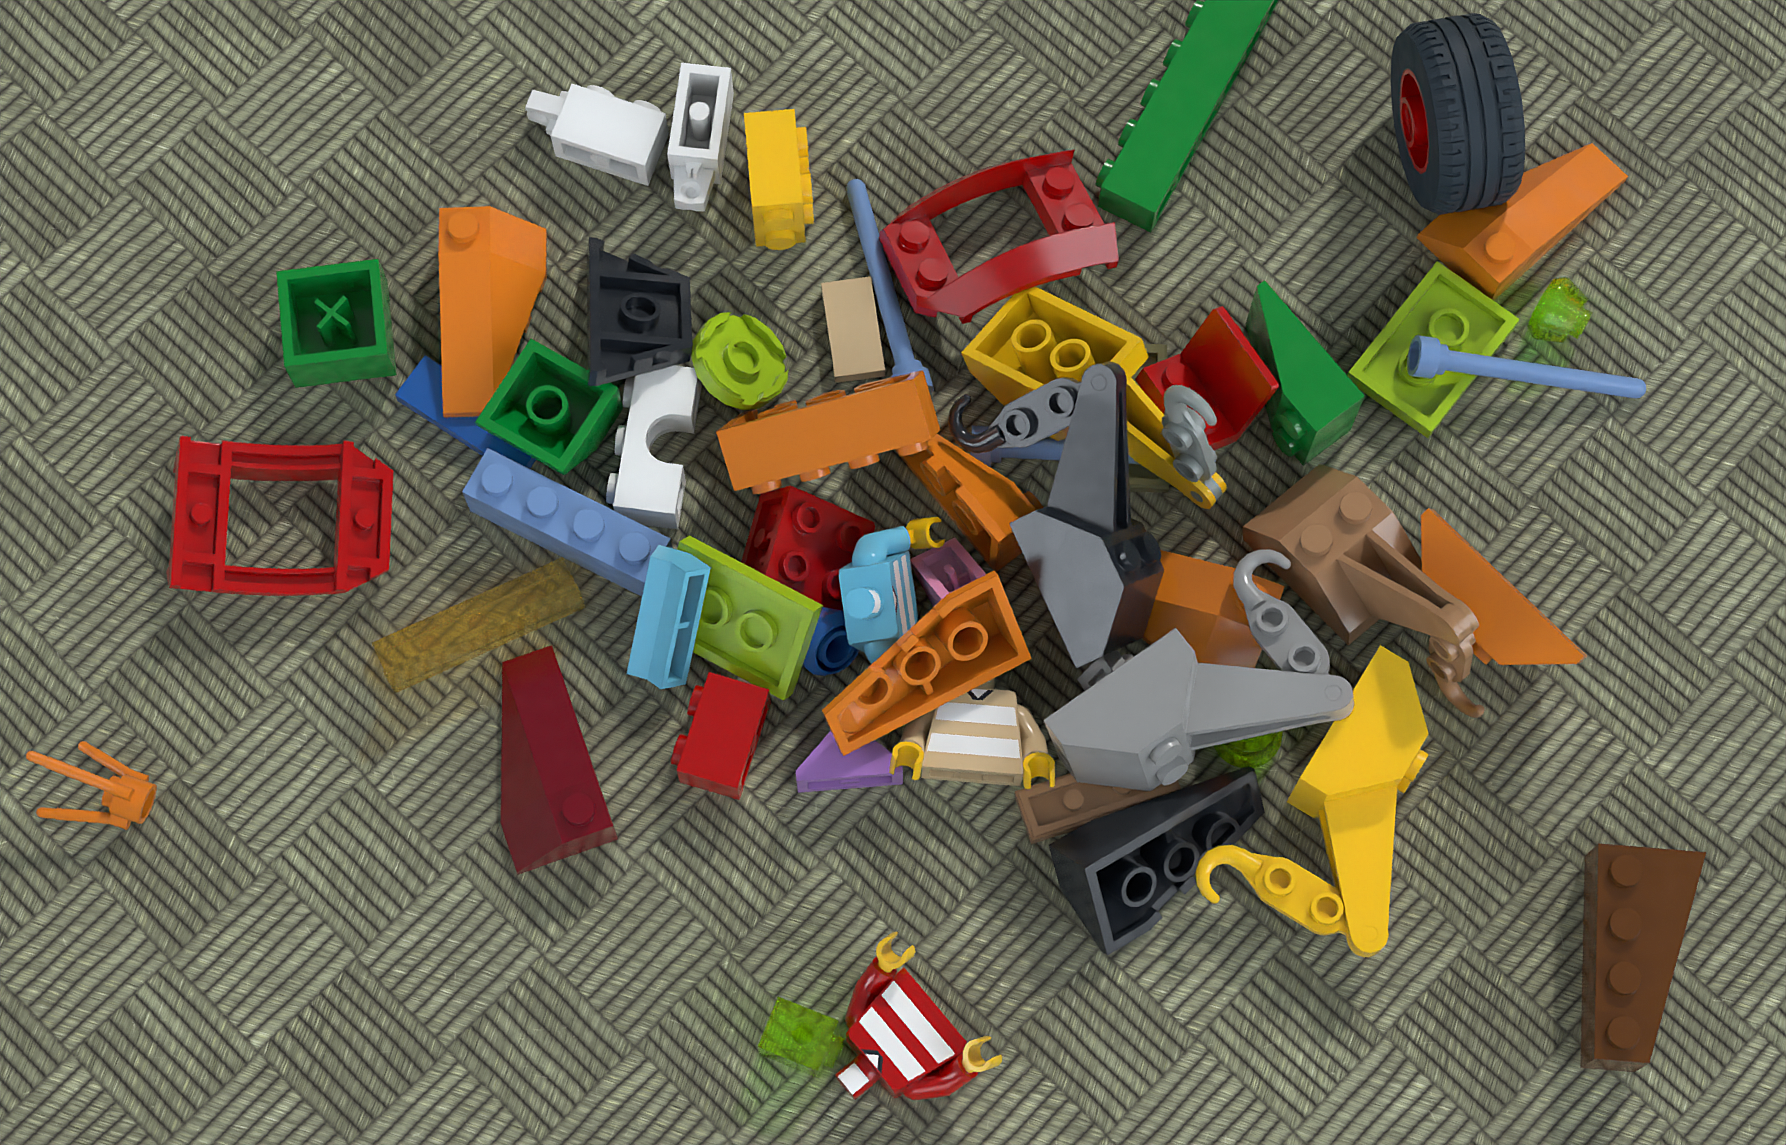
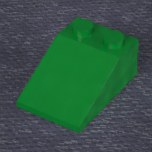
M1264 280L1256 287L1245 324L1250 344L1264 364L1270 369L1279 384L1276 392L1265 404L1270 426L1274 431L1272 433L1273 439L1284 454L1289 457L1294 455L1304 466L1351 430L1365 395Z

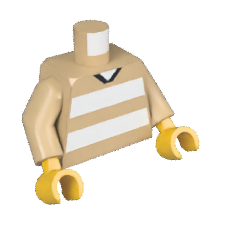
M995 678L909 722L904 728L900 743L896 744L892 750L889 773L894 775L895 768L898 766L911 767L913 769L912 780H918L921 774V778L1021 786L1023 777L1024 788L1031 789V779L1040 776L1049 780V787L1055 786V761L1048 754L1046 739L1028 708L1017 704L1016 692L994 689Z

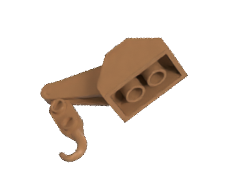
M1319 464L1243 526V540L1254 551L1271 549L1282 553L1290 560L1291 566L1288 569H1283L1275 563L1269 562L1267 564L1347 645H1350L1380 619L1430 635L1428 647L1430 656L1426 658L1429 668L1436 675V681L1441 692L1462 713L1473 718H1479L1483 715L1484 707L1482 705H1475L1458 684V682L1463 681L1470 674L1473 659V648L1471 645L1476 642L1473 632L1479 627L1476 616L1464 602L1442 589L1422 572V560L1394 512L1357 476Z

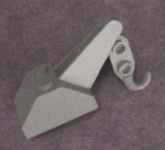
M1260 549L1242 558L1233 573V586L1238 598L1244 604L1251 634L1279 670L1198 663L1195 651L1176 628L1044 719L1059 759L1077 782L1152 791L1160 784L1166 786L1180 779L1188 770V765L1194 761L1196 749L1317 723L1338 721L1350 715L1354 708L1352 687L1345 678L1329 675L1330 659L1324 645L1288 603L1259 590L1252 580V573L1257 566L1270 562L1279 565L1283 569H1288L1291 566L1290 560L1277 551Z

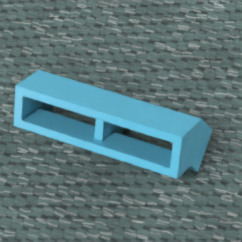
M658 545L650 556L626 674L647 679L659 689L685 685L688 677L711 567L692 554Z

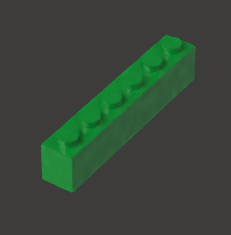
M1196 0L1185 22V26L1190 29L1184 40L1174 39L1163 61V66L1167 67L1161 81L1154 78L1150 81L1140 103L1141 106L1145 107L1138 121L1130 118L1119 138L1118 146L1122 147L1116 161L1107 159L1100 170L1095 186L1101 188L1099 208L1150 233L1152 232L1280 0H1205V2Z

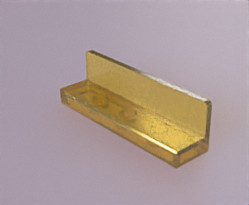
M561 557L372 642V645L384 669L383 673L394 693H397L586 607L579 587L575 584L564 558Z

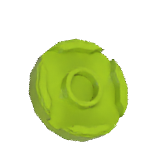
M722 312L709 319L699 329L693 339L691 359L696 375L707 391L722 403L741 410L760 409L774 400L788 381V370L785 372L783 362L787 357L784 347L773 331L757 318L746 314L738 317L730 315L732 312Z

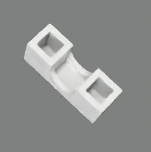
M674 365L636 375L635 378H626L623 407L630 409L627 426L619 425L617 429L615 455L621 456L619 474L610 473L606 502L613 504L614 511L642 525L677 530L679 527L686 485L683 465L659 461L651 455L650 449L654 441L665 433L677 431L694 434L702 387L694 368Z

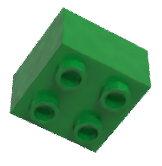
M379 259L276 271L284 367L295 388L397 375L388 281Z

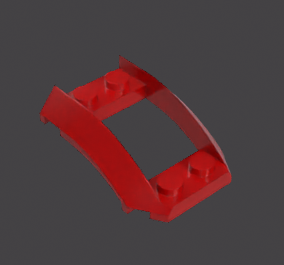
M1075 149L1008 161L965 175L912 203L880 231L879 240L915 313L936 318L939 311L958 316L962 324L970 323L973 315L1002 299L1041 284L1080 275L1082 268L1105 264L1107 269L1117 268L1119 258L1115 222L1104 224L1071 163ZM1023 185L1049 236L1002 253L958 277L930 220L972 199L1006 188Z
M188 436L179 437L173 468L175 484L169 567L166 570L169 588L262 596L346 593L388 572L394 471L377 458L373 461L354 447V442L343 441L342 444L268 445L222 440L220 444L193 441ZM230 479L250 481L338 480L334 567L280 569L225 565Z

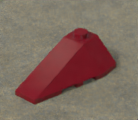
M552 645L502 662L501 826L518 875L618 840Z

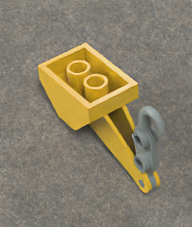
M1032 287L1012 295L961 352L969 372L1004 406L1055 379L1070 377L1081 382L1084 372L1090 366L1108 361L1117 363L1123 368L1127 377L1128 455L1204 509H1210L1226 491V483L1216 473L1217 466L1215 460L1217 455L1209 446L1204 432L1206 428L1205 421L1210 426L1217 423V418L1210 405L1192 389L1182 385H1172L1164 393L1165 412L1163 414L1131 378L1149 358L1142 338L1038 287ZM1069 427L1051 435L1050 438L1056 441L1065 439Z

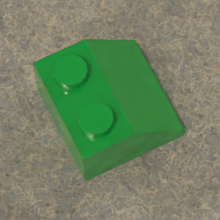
M530 339L475 423L476 426L565 475L597 450L623 410V405L617 386L611 383L589 386L588 370L539 342Z

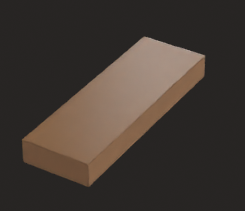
M1070 773L1055 778L1054 787H1049L1048 780L1031 786V789L1024 788L1015 791L1014 797L1030 842L1034 844L1071 832L1093 819L1180 790L1181 787L1178 780L1166 786L1160 784L1152 791L1077 782Z

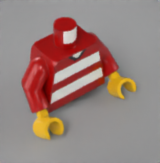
M892 932L878 943L876 948L877 957L872 960L857 981L845 1015L846 1025L849 1028L846 1033V1041L858 1056L838 1071L835 1077L854 1100L860 1097L877 1081H880L894 1099L901 1095L913 1101L950 1096L975 1078L978 1072L995 1068L1002 1063V1055L995 1056L988 1061L981 1057L980 1048L984 1042L991 1039L990 1036H983L967 1043L904 967L897 972V968L913 958L916 952L913 945L906 949L902 957L892 951L891 942L898 935V932Z

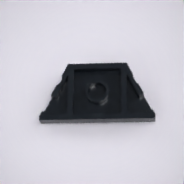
M589 237L587 247L588 385L598 386L690 362L693 348L690 277L669 268L657 267L650 260L634 253L626 261L603 251L605 241Z

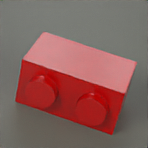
M712 672L708 673L704 687L695 686L687 711V715L694 718L688 736L679 734L671 758V764L677 766L676 772L680 783L740 800L771 705L769 689Z

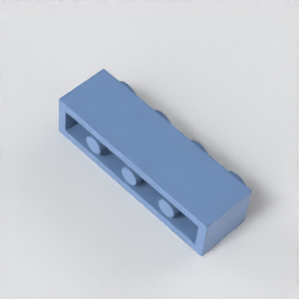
M487 448L462 491L471 512L641 597L643 595L650 556L658 545L673 549L670 538Z

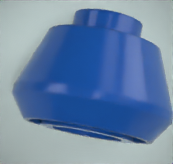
M823 607L803 663L809 672L818 676H826L844 670L854 661L859 652L858 649L849 645L843 610Z

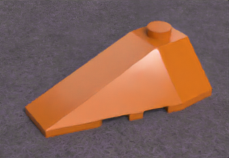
M1591 143L1523 172L1522 181L1517 192L1505 203L1439 215L1418 234L1417 239L1452 272L1494 301L1621 186L1628 176Z
M491 206L439 208L438 257L444 418L475 417L481 414L515 363L514 357L523 333H527L532 319L531 312L538 293L542 292L547 279L546 228Z
M938 434L931 440H928L929 448L914 454L900 456L993 571L997 572L1022 553L1009 523L1035 510L1044 508L1030 491L1023 494L1013 481Z
M1160 550V562L1164 568V573L1142 639L1152 645L1176 628L1195 651L1198 663L1255 668L1262 648L1251 634L1244 604L1238 598L1233 586V573L1236 568ZM1252 574V580L1259 590L1278 600L1281 599L1285 586Z
M992 571L947 594L822 709V713L843 756L1032 659L998 574Z

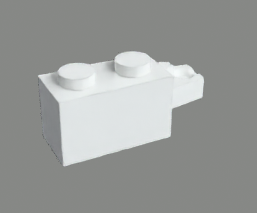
M681 63L667 153L671 179H674V203L677 209L705 211L713 184H721L734 96L731 68Z
M571 84L569 91H561L560 96L532 90L525 107L529 120L547 126L546 133L551 136L556 157L647 186L650 183L669 135L666 114L661 112L658 107L642 100H635L632 103L616 98L610 91L595 85H589L585 88Z

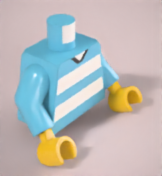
M939 517L912 519L906 528L898 526L864 535L856 543L852 562L839 569L840 590L849 645L864 652L871 664L919 621L908 550L910 547L913 549L940 548L944 545L945 539L932 540L929 535L930 526L933 523L942 522Z

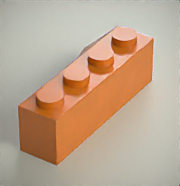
M923 370L862 384L854 388L855 393L846 395L845 390L823 393L805 402L806 406L798 408L796 400L777 404L774 408L759 414L757 409L740 413L716 431L734 491L751 487L753 494H761L781 487V479L799 474L801 482L811 481L830 474L829 466L848 462L850 469H856L878 462L880 460L878 454L897 449L899 456H906L929 448L928 440H931L941 429Z

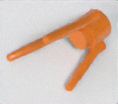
M81 741L78 744V749L121 776V778L113 775L108 780L35 751H28L26 753V759L33 763L103 790L101 803L109 808V812L40 807L36 811L37 816L40 818L110 824L128 830L131 821L142 824L152 809L157 786L148 782L149 775L130 769L85 741Z

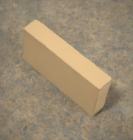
M871 276L821 283L835 383L885 376V365Z

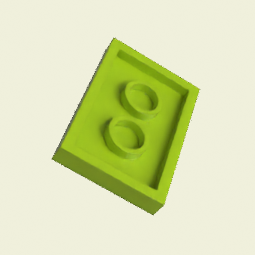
M1437 261L1350 369L1347 376L1358 389L1423 436L1429 438L1478 375L1445 371L1443 375L1435 374L1432 379L1410 376L1407 370V356L1412 339L1416 335L1438 338L1440 344L1447 345L1451 351L1493 357L1515 329L1520 319Z
M690 535L679 541L677 550L690 553L711 567L693 653L753 685L769 689L770 694L783 701L793 694L823 605Z

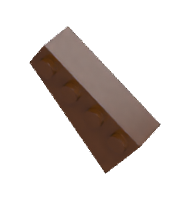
M1598 843L1585 856L1580 1068L1636 1072L1650 1063L1706 852Z

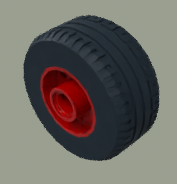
M1477 13L1410 24L1396 37L1391 58L1390 83L1398 149L1408 184L1415 199L1421 207L1438 215L1505 203L1517 192L1522 181L1525 164L1523 105L1517 73L1505 37L1493 20Z

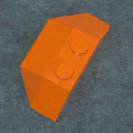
M1428 508L1421 515L1422 572L1442 589L1464 602L1474 613L1479 622V627L1473 632L1476 642L1471 646L1473 654L1487 665L1494 659L1499 665L1580 664L1587 657L1579 647L1435 510Z

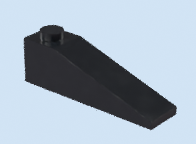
M1246 766L1093 819L1049 844L1059 887L1101 952L1108 956L1150 931L1163 918L1158 911L1178 891L1185 895L1196 884L1193 875L1196 872L1199 860L1204 854L1217 846L1234 845L1265 813L1255 769Z

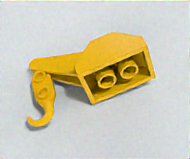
M1381 645L1353 689L1354 708L1346 718L1333 722L1287 800V803L1312 818L1319 817L1334 886L1289 859L1251 853L1234 845L1217 846L1207 851L1199 860L1195 872L1196 884L1202 896L1211 903L1216 904L1219 902L1220 897L1210 884L1212 870L1221 864H1228L1236 868L1243 874L1264 903L1318 935L1344 934L1351 951L1361 957H1372L1378 954L1388 941L1397 790L1403 794L1405 793L1429 755L1420 749L1429 733L1409 662Z

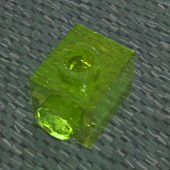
M778 996L757 1048L761 1056L820 1078L824 1066L834 1069L845 1038L837 1035L839 1020Z

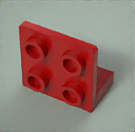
M1223 306L1215 308L1210 312L1180 354L1144 367L1135 378L1140 388L1163 414L1165 412L1164 393L1172 385H1182L1199 394L1210 405L1217 418V423L1213 426L1208 425L1205 421L1206 428L1204 429L1209 446L1214 451L1236 442L1279 387L1270 369L1264 364L1242 333L1240 327L1234 322Z
M791 485L760 494L741 563L822 604L825 608L843 610L839 569L852 562L856 543L864 535L874 533L875 524L873 521Z

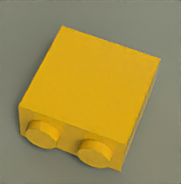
M795 109L744 113L756 247L766 246L772 250H784L793 247L796 243H805V225L814 224L806 127H796Z

